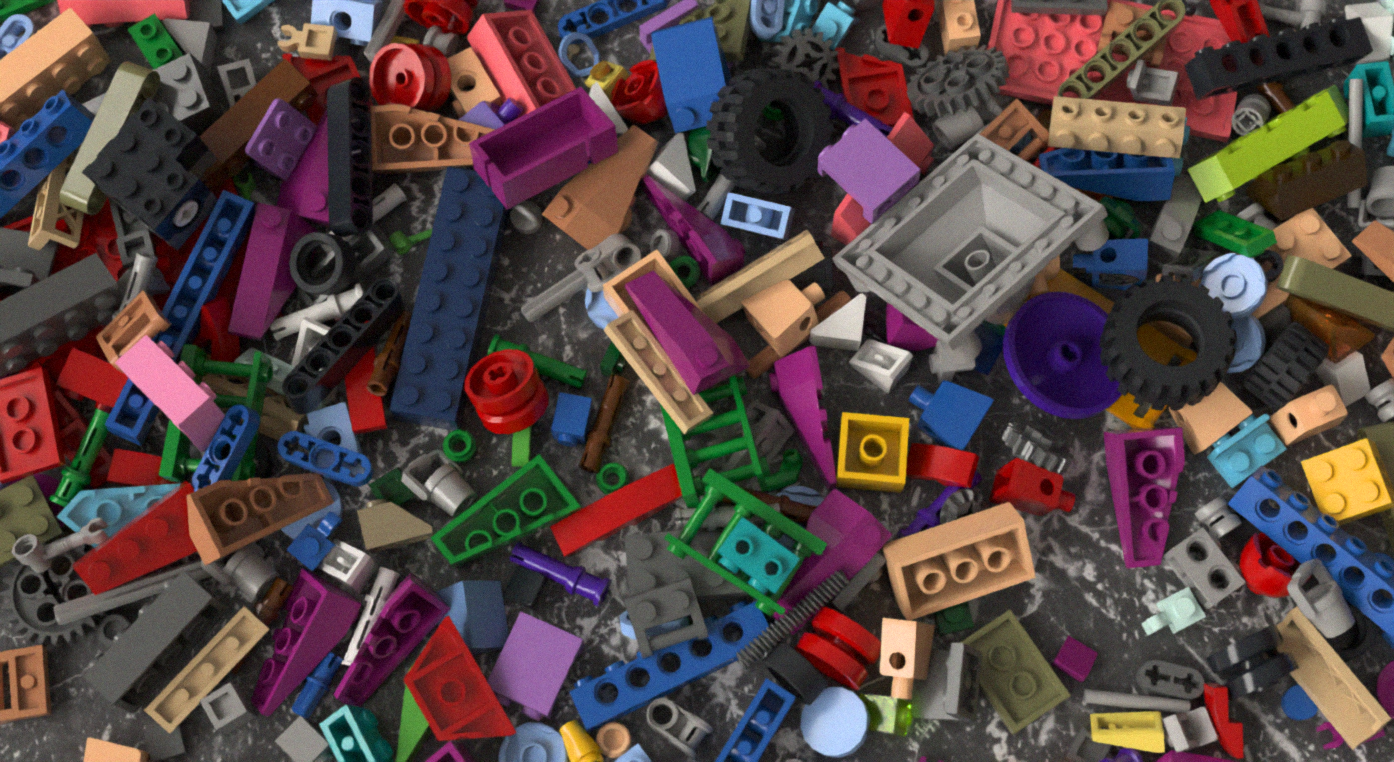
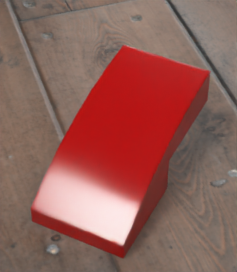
M218 296L201 306L200 336L212 340L211 360L234 363L240 356L239 337L228 334L232 310L226 297Z
M912 443L907 457L906 476L910 479L936 480L944 486L971 488L980 456L975 453L943 446Z
M114 448L107 477L109 483L131 487L179 483L170 482L159 476L162 457Z
M1203 683L1206 707L1219 734L1218 741L1229 755L1235 758H1243V723L1232 717L1228 718V688L1218 683Z

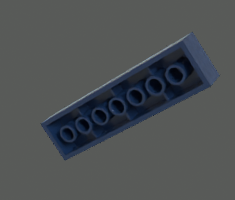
M447 166L389 409L396 421L451 431L461 429L468 398L465 391V378L476 363L510 209L507 210L492 192V187H488L476 171Z

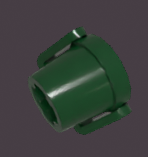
M1103 197L1098 201V203L1104 205L1108 214L1103 219L1109 231L1108 240L1125 239L1130 228L1134 232L1127 239H1137L1143 226L1135 219V212L1129 204L1120 199H1111L1109 197Z

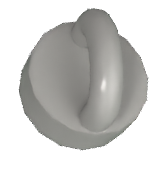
M523 201L513 206L510 212L512 226L521 234L535 233L542 225L543 216L540 207L531 201Z
M659 229L652 236L650 242L651 253L657 249L666 262H671L676 257L683 256L682 245L674 231Z

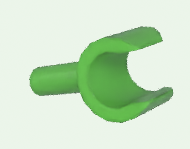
M248 172L249 180L245 184H241L237 175L234 176L233 181L242 193L243 198L252 202L251 192L256 188V181L252 174Z
M433 228L415 235L413 234L410 237H407L399 230L394 232L389 237V240L397 249L396 253L404 255L417 242L430 238Z

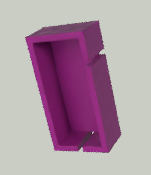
M582 87L469 143L475 171L488 187H492V192L507 210L588 168L589 161L596 164L618 152L616 125Z

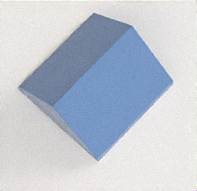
M462 580L436 592L451 608L438 622V627L442 620L449 615L472 655L503 649L509 637L500 581Z

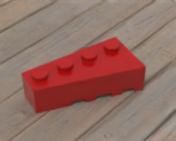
M184 481L111 535L108 540L99 544L72 564L74 570L95 596L197 552L189 535L187 495L194 492V488L189 482Z

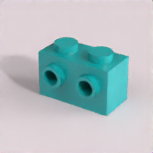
M1389 62L1357 64L1344 81L1343 92L1345 98L1349 99L1350 79H1363L1362 138L1389 135L1394 129V83Z
M743 517L717 551L722 556L719 563L734 574L739 569L751 577L747 583L763 595L768 590L775 594L800 560L799 557Z
M346 704L319 724L338 762H394L392 758L393 749L381 737L377 729V718L369 709Z

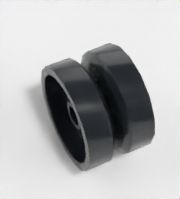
M1275 624L1259 630L1206 658L1214 674L1221 675L1237 668L1239 674L1225 680L1223 686L1228 688V699L1230 702L1250 692L1254 695L1280 682V677L1300 668L1291 652L1284 651L1271 658L1268 657L1266 652L1280 646L1284 640Z

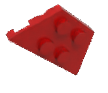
M835 48V51H838L835 59L836 63L839 64L837 69L842 93L847 98L848 103L894 128L904 112L911 115L914 119L911 103L906 92L908 89L902 64L888 60L880 61L876 57L867 54L860 57L846 53L845 48Z
M289 53L282 55L283 59L292 64L311 83L319 95L314 99L312 106L306 110L310 121L316 126L327 109V92L329 87L353 77H360L351 56L336 55L332 57V60L293 57Z
M448 615L442 620L403 679L438 741L511 736L517 733Z

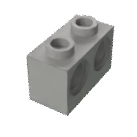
M1202 527L1169 550L1163 557L1186 588H1190L1202 609L1206 611L1246 582L1242 578L1243 575L1240 567L1233 560H1228L1220 550L1222 547L1216 536L1211 532L1207 533ZM1189 547L1198 548L1202 552L1203 560L1197 561L1193 559L1189 553ZM1211 574H1216L1222 578L1224 582L1223 589L1216 588L1211 583Z

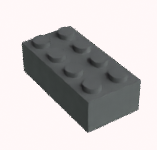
M191 53L153 70L158 72L160 76V85L153 101L196 134L208 129L223 115L206 67ZM106 93L82 104L92 113L94 118Z
M96 253L0 301L1 377L8 373L21 371L29 362L39 357H47L65 343L80 340L87 335L88 331L100 325H108L113 320V312L119 310L121 306L118 284Z
M755 525L761 530V525ZM716 527L715 531H707V528H700L689 547L707 557L725 527ZM682 530L624 535L629 596L690 576L699 604L755 599L687 555L682 560L668 551L666 548L670 543L664 540L665 536L669 533L678 538ZM721 563L718 564L720 567H722L723 569H725L726 571H728V572L731 573L732 575H734V576L737 575V573L734 574V573L731 572L729 569H727L726 567H724Z
M185 571L170 577L162 588L163 592L154 601L147 602L140 609L137 620L130 627L120 630L113 639L114 644L105 654L97 655L88 665L89 671L83 677L113 705L134 713L229 611L220 600Z

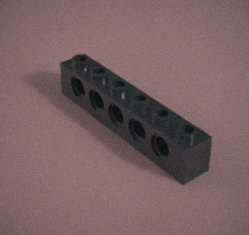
M1341 16L1322 26L1320 22H1315L1303 27L1299 31H1294L1293 28L1282 30L1269 38L1267 34H1262L1250 39L1247 43L1241 44L1240 40H1235L1214 50L1213 46L1205 47L1194 53L1195 57L1184 66L1198 101L1355 64L1372 53L1373 49L1361 17L1347 20L1346 16Z

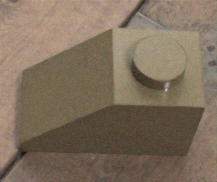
M386 499L370 501L366 503V508L357 510L366 550L372 554L431 539L430 537L437 533L434 527L394 503H386Z

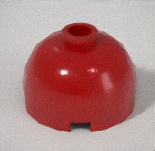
M653 60L642 61L629 69L632 74L626 81L622 78L618 80L611 92L610 102L617 113L635 124H648L663 118L668 113L657 63Z
M1256 532L1245 544L1241 551L1239 563L1247 587L1257 595L1270 598L1291 596L1287 587L1292 580L1293 574L1301 565L1298 560L1263 532L1259 535Z

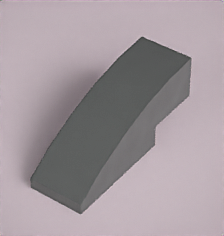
M372 225L370 230L356 234L348 241L354 251L356 267L350 284L340 293L352 289L355 284L364 280L397 251L379 226ZM333 250L311 270V275L318 283L328 281L335 271L336 259ZM299 286L296 287V291L308 307L326 301L329 296L308 293Z

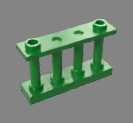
M183 344L180 362L183 361L195 373L196 376L192 380L197 385L202 383V378L207 373L250 378L247 397L216 394L217 397L213 401L219 408L230 409L237 404L252 408L257 411L261 421L267 383H270L273 377V364L266 355L255 351L253 364L209 360L207 353L197 345ZM170 419L159 476L170 482L183 483L185 474H188L189 471L195 472L202 459L191 458L189 455L191 440ZM259 427L235 470L232 481L248 480L255 477L256 463L253 460ZM234 434L231 435L232 438H235V439H236V437H237L236 435H234ZM215 465V468L220 469L221 466Z
M735 374L729 377L730 383L698 393L705 403L734 395L737 409L712 416L685 435L660 404L682 496L687 508L698 507L701 502L700 497L705 495L704 489L707 486L702 483L703 478H700V475L694 477L693 469L698 468L699 463L749 449L752 464L718 474L732 483L756 477L761 492L768 491L765 477L771 476L766 457L759 458L742 398V396L748 395L743 375L736 377ZM739 422L742 424L745 435L743 437L696 451L693 448L687 449L686 442L690 441L692 436Z
M709 468L702 479V483L707 485L704 489L706 492L705 496L678 538L667 533L664 540L670 544L666 549L682 560L687 555L752 596L758 600L754 606L770 617L775 612L783 615L786 609L777 604L781 595L806 557L810 558L812 554L817 557L820 556L827 543ZM726 497L736 504L733 508L736 512L707 557L689 547L717 501H722ZM753 516L763 521L765 523L763 526L764 533L774 540L776 538L780 539L782 535H785L794 541L792 546L794 551L792 553L799 557L800 560L775 594L768 590L766 595H763L748 585L747 582L751 577L739 570L737 575L734 576L718 565L722 556L717 551L742 517L751 521Z

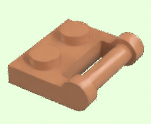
M1110 1L1097 52H1100L1113 41L1111 39L1112 36L1118 37L1148 10ZM1161 14L1164 19L1171 21L1172 16ZM1141 30L1136 32L1137 37L1142 41H1150L1152 39L1151 34L1147 31ZM1166 39L1141 60L1149 62V66L1159 68ZM1114 51V52H1113V53H1116V54H1119V55L1127 56V55H1126L1124 52H1122V51Z
M1017 98L979 133V135L1009 151L1029 131L1033 135V140L1016 155L1027 162L1042 148H1047L1049 141V132Z
M142 290L96 336V339L112 366L121 373H124L115 362L145 335L152 340L160 331L165 332L172 324L163 315L153 297Z
M37 645L0 652V725L11 721L52 715L47 647ZM9 664L11 709L5 710L2 666Z

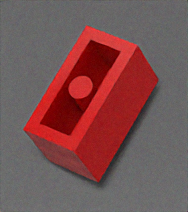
M72 347L56 384L65 388L64 395L79 401H83L84 396L97 401L94 406L95 408L110 414L128 377L125 373H121L112 366L109 361Z

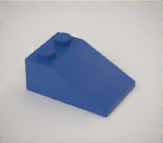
M713 16L651 32L665 104L675 133L707 126V120H711L713 115L709 111L712 102H718L720 99L717 93L723 86H730L729 80L732 77Z

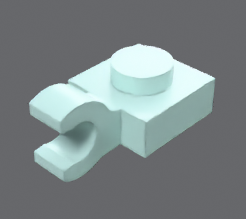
M1187 587L1158 602L1156 605L1160 613L1148 618L1141 625L1147 635L1166 626H1169L1173 634L1202 620L1206 615L1190 588Z

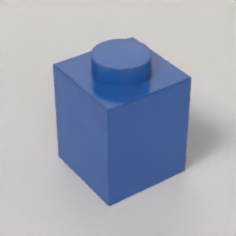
M559 392L551 428L553 439H557L559 444L568 447H576L577 443L586 445V435L589 431L594 409L592 398Z

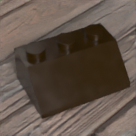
M1347 140L1336 141L1329 147L1304 154L1297 160L1277 165L1272 170L1260 174L1247 188L1246 194L1253 201L1259 202L1263 208L1274 216L1284 220L1368 185L1365 151Z

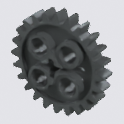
M973 45L969 50H965L963 46L955 53L949 50L945 57L937 55V61H927L926 68H918V75L910 77L911 82L907 84L908 90L906 92L913 109H918L919 114L926 112L928 117L937 112L938 116L942 117L946 112L950 111L951 116H953L959 109L967 112L968 106L974 105L979 107V101L982 99L991 100L990 93H999V86L1007 84L1005 79L1010 76L1008 72L1009 67L1002 51L997 52L996 47L988 49L987 45H984L977 49L976 45Z
M83 544L52 557V564L48 568L51 579L62 586L59 588V592L66 602L76 599L77 593L84 588H87V595L93 594L72 566V564L90 552V545ZM70 561V570L66 574L60 575L61 565L64 562ZM22 563L19 567L9 565L8 568L15 574L13 578L7 577L2 580L10 585L9 590L0 592L1 596L10 599L9 602L1 606L3 610L13 612L6 619L7 622L17 624L14 631L21 635L26 633L25 639L31 642L38 639V644L46 647L50 640L54 646L61 647L63 638L73 645L76 642L75 634L77 633L84 638H88L86 628L90 625L97 629L99 624L95 619L98 616L107 617L108 615L103 611L63 625L58 624L56 617L52 621L47 622V612L56 605L64 603V601L56 597L58 591L44 572L36 573L29 565ZM40 579L41 586L39 590L34 594H30L31 584Z

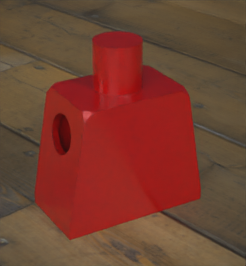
M883 0L882 5L889 44L918 49L934 11V0Z
M1015 458L996 470L988 502L998 505L1010 502L1016 510L1043 516L1054 509L1069 513L1074 506L1076 495L1062 489L1064 481L1062 475Z

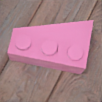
M145 335L115 363L172 423L203 452L210 445L225 416L213 401L217 395L205 382L197 385L192 380L196 376L195 373L183 361L176 364L171 359L175 354L164 342L160 340L155 344Z

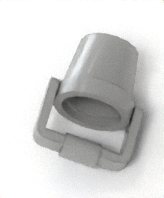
M990 94L991 100L982 99L980 102L990 113L997 117L1003 110L1000 108V103ZM972 105L968 106L967 112L959 109L953 116H951L950 111L946 112L932 124L933 131L938 140L949 150L971 139L986 127Z
M1394 166L1381 167L1374 172L1369 194L1366 199L1360 202L1358 224L1362 231L1372 223L1367 222L1368 212L1380 218H1394ZM1394 219L1377 220V222L1394 231Z
M438 449L431 451L427 455L423 454L409 463L401 477V481L421 500L434 503L453 518H457L470 508L477 497V493L462 477V469ZM436 461L441 467L429 477L423 486L413 475L420 473Z
M255 542L238 550L227 562L223 570L213 562L205 566L202 559L200 564L205 571L221 584L234 585L255 600L262 599L274 582L275 577H279V574L263 558L265 555L264 550Z
M1318 558L1302 563L1288 584L1289 594L1302 614L1309 618L1325 638H1333L1344 633L1355 623V618L1342 595L1341 588ZM1313 573L1320 584L1305 593L1301 586L1305 584Z

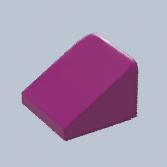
M1068 635L1051 665L1082 683L1086 680L1098 653Z

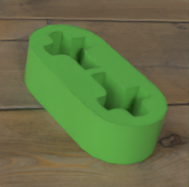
M532 425L522 431L513 433L512 467H523L530 462Z

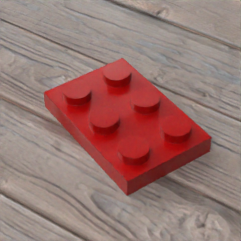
M38 367L0 379V483L5 484L66 465L48 369Z

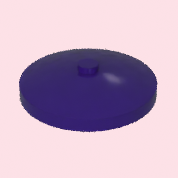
M1048 292L1037 295L1024 303L1014 313L1008 322L1004 334V359L1012 380L1029 401L1047 413L1058 417L1084 419L1100 414L1119 399L1122 395L1117 390L1119 383L1117 380L1110 382L1106 375L1109 366H1103L1100 359L1102 348L1099 347L1100 337L1108 314L1090 300L1067 292Z

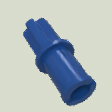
M329 652L315 667L311 676L305 677L307 682L292 706L294 713L306 719L311 716L324 692H329L330 688L328 685L342 664V658L336 657L334 653Z

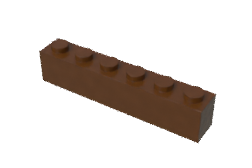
M283 59L199 136L218 158L211 167L209 166L205 170L204 175L200 178L214 195L217 194L220 186L230 177L237 175L243 169L244 164L251 158L245 153V148L276 98L284 100L298 112L309 109L314 103V99L319 96L311 83L286 59Z

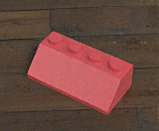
M57 0L60 14L71 8L88 28L92 27L93 24H104L105 27H118L123 25L124 22H135L137 24L154 13L159 20H165L166 18L185 20L191 14L190 1H193Z
M532 10L482 14L466 37L501 96L502 103L504 104L509 97H512L523 107L524 111L517 118L576 89Z
M904 112L887 136V139L921 169L920 173L925 175L934 161V158L931 157L934 144L911 115ZM848 193L834 212L831 237L846 246L871 225L863 217V207Z

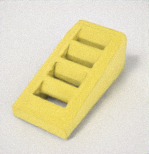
M1161 711L1090 714L1092 741L1149 752L1165 753Z

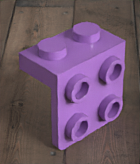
M276 98L248 142L245 153L255 160L254 165L259 169L287 181L318 126L287 102Z

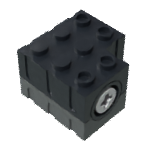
M149 97L143 102L137 113L133 114L120 128L119 133L114 139H111L96 155L97 158L82 171L106 196L166 241L176 251L179 250L212 212L218 201V198L200 180L205 170L209 166L211 167L218 158L195 132Z

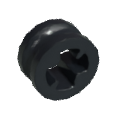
M1265 250L1263 254L1254 257V260L1260 263L1261 267L1266 261L1272 263L1271 269L1265 272L1268 283L1275 281L1284 266L1281 256L1275 251Z

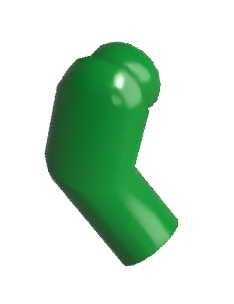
M792 448L786 450L782 456L783 461L779 472L765 477L768 493L790 486L798 481L803 468V458L798 450Z

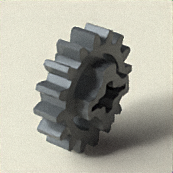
M806 28L802 33L799 29L792 30V38L788 35L782 36L781 40L784 45L774 46L773 49L779 54L778 57L770 58V62L777 64V69L799 72L801 76H807L813 82L819 80L822 82L823 87L829 89L826 80H835L836 76L831 73V70L839 68V64L832 61V58L838 55V51L829 50L833 41H822L823 32L821 31L816 32L812 36V28ZM810 43L813 44L820 52L812 50ZM790 50H791V53H792V54H791V56H790V58H789V60H788V62H787V57H788V54H789V52H790ZM805 58L814 59V61L809 62V64L805 65L804 68L795 67L796 65L801 64V62L804 61ZM823 64L822 71L819 75L818 72Z
M1016 421L1014 423L1009 422L1001 439L1005 441V445L1013 448V456L1038 467L1045 468L1050 472L1054 470L1059 474L1061 472L1066 473L1073 461L1074 455L1069 453V449L1062 446L1064 441L1041 425L1033 426L1029 423L1021 425Z

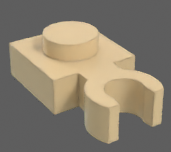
M304 23L302 31H297L291 25H283L281 27L284 35L292 36L288 41H278V46L282 51L293 52L298 49L299 55L304 58L332 60L337 37L335 26Z

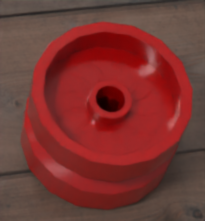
M405 0L403 7L410 18L423 27L430 29L433 25L441 27L442 31L446 34L462 35L470 27L474 16L472 10H475L479 0Z
M392 43L380 49L374 56L370 66L369 84L372 95L379 105L401 104L421 111L432 112L438 110L445 103L451 90L452 74L449 62L443 53L433 45Z
M505 349L491 353L479 360L470 369L465 378V391L474 405L480 420L487 430L495 434H511L526 429L545 413L549 404V393L539 377L534 362L527 353L520 350Z
M821 607L811 622L817 634L804 633L795 646V650L803 655L821 673L843 686L859 690L868 675L862 663L875 664L881 655V642L850 618L830 608Z

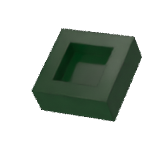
M612 341L600 364L601 374L608 378L611 375L615 376L617 371L623 372L628 363Z
M399 466L368 484L377 500L386 499V503L392 502L399 506L416 495L401 481L403 473Z
M967 601L933 612L939 636L973 629L974 627Z

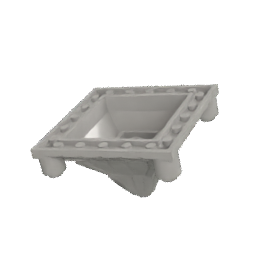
M977 133L832 259L836 266L845 272L856 291L875 292L887 303L940 340L953 362L966 363L976 358L982 348L981 341L974 329L983 320L997 325L1007 324L1014 313L1025 303L1036 279L1035 275L1046 267L1049 261L1062 253L1072 241L1083 251L1097 250L1106 243L1109 231L1103 219L1108 214L1104 205Z

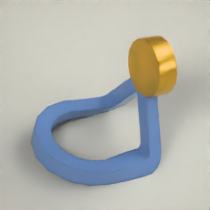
M573 32L566 35L561 41L559 58L571 77L579 78L591 74L597 80L609 73L611 67L606 61H601L599 50L587 35ZM575 39L583 40L594 56V66L578 70L567 57L568 45Z

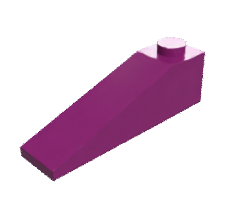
M654 270L625 284L624 287L693 395L749 368L750 363L733 337Z
M1182 427L1133 428L1104 431L1106 466L1125 566L1129 569L1161 565L1170 527L1168 519L1172 502L1175 503L1177 497L1175 490L1179 473L1183 471L1185 463Z
M833 489L810 514L806 523L807 527L805 530L827 543V546L820 556L817 557L812 554L810 558L806 557L781 595L777 604L786 609L784 612L788 614V610L792 611V606L796 607V602L800 603V599L805 600V596H809V592L813 593V588L818 590L817 586H822V581L826 582V578L830 579V574L835 575V571L839 572V570H842L847 579L850 580L892 536L869 511L837 489ZM775 612L772 617L779 621V617H783V615ZM806 614L808 619L804 620L802 618L803 624L798 622L799 627L794 626L795 631L790 630V634L794 635L811 617Z

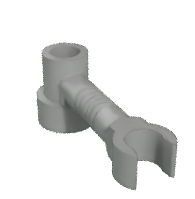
M1302 0L1299 12L1275 9L1258 2L1264 19L1301 25L1300 30L1309 24L1321 23V19L1325 17L1326 2L1324 0Z
M95 518L88 522L86 526H83L79 532L48 545L42 544L36 536L27 534L20 537L14 543L12 554L22 564L29 565L36 573H42L51 566L52 557L83 544H101L108 540L109 536L101 530L108 527V525L102 518Z

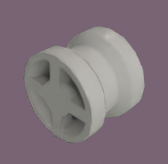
M433 25L428 30L423 44L433 45L448 59L454 56L459 37L454 33L446 34L442 31L441 27Z

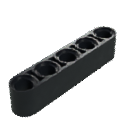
M353 77L331 85L327 92L329 226L331 231L340 237L367 232L373 223L371 92L368 83L364 79Z
M381 278L375 281L285 377L282 382V390L290 408L295 413L308 414L315 410L402 315L405 310V303L399 285L395 280Z

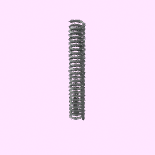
M839 570V572L835 571V575L830 574V579L826 578V582L822 581V586H817L818 590L813 588V593L809 592V596H805V600L800 599V603L796 602V607L792 606V611L788 610V614L784 613L783 617H779V621L775 620V625H770L771 629L766 627V631H762V635L758 634V639L753 638L754 643L749 641L750 647L745 645L746 651L741 648V653L736 652V656L743 665L744 670L748 669L747 665L752 666L751 661L756 663L755 658L760 659V655L765 656L764 651L769 652V648L773 649V644H778L777 640L782 642L781 636L786 638V634H790V630L795 631L794 626L799 627L798 622L803 624L802 618L804 620L808 619L806 614L812 617L811 612L816 613L815 608L820 610L819 604L825 606L823 600L829 603L826 595L833 599L832 594L837 596L836 590L842 592L840 586L846 589L843 581L850 585L842 570Z

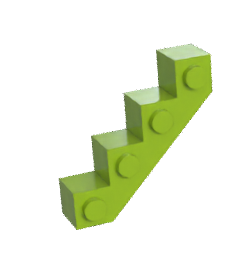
M1333 85L1306 98L1298 106L1270 119L1263 126L1233 140L1225 148L1195 162L1187 170L1205 203L1215 198L1218 203L1236 194L1235 188L1253 178L1256 179L1260 174L1272 170V167L1291 157L1293 160L1310 151L1308 146L1325 136L1332 138L1347 130L1345 125L1349 122V109L1337 86Z

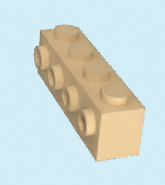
M1054 96L1048 147L1180 159L1186 108Z

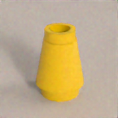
M572 720L560 728L559 732L562 735L570 762H604V758L601 755L603 750L577 720Z

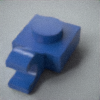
M329 511L317 529L308 523L286 550L311 571H315L336 546L329 537L344 520L336 513Z

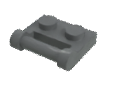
M690 576L624 598L643 659L653 656L652 652L696 637L699 640L709 637ZM691 615L694 624L648 639L645 629Z

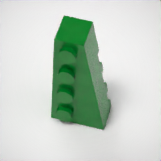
M539 454L430 538L451 567L456 568L553 525L579 511L581 506Z

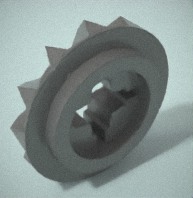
M971 489L958 490L945 501L941 509L940 524L959 519L957 515L966 514L967 512L974 514L986 510L989 505L983 501V495Z

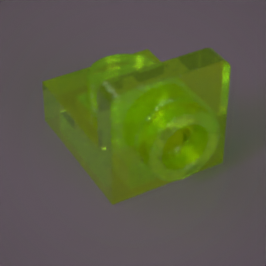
M859 694V698L866 704L870 715L868 731L906 737L907 729L910 728L913 719L910 702L893 697Z

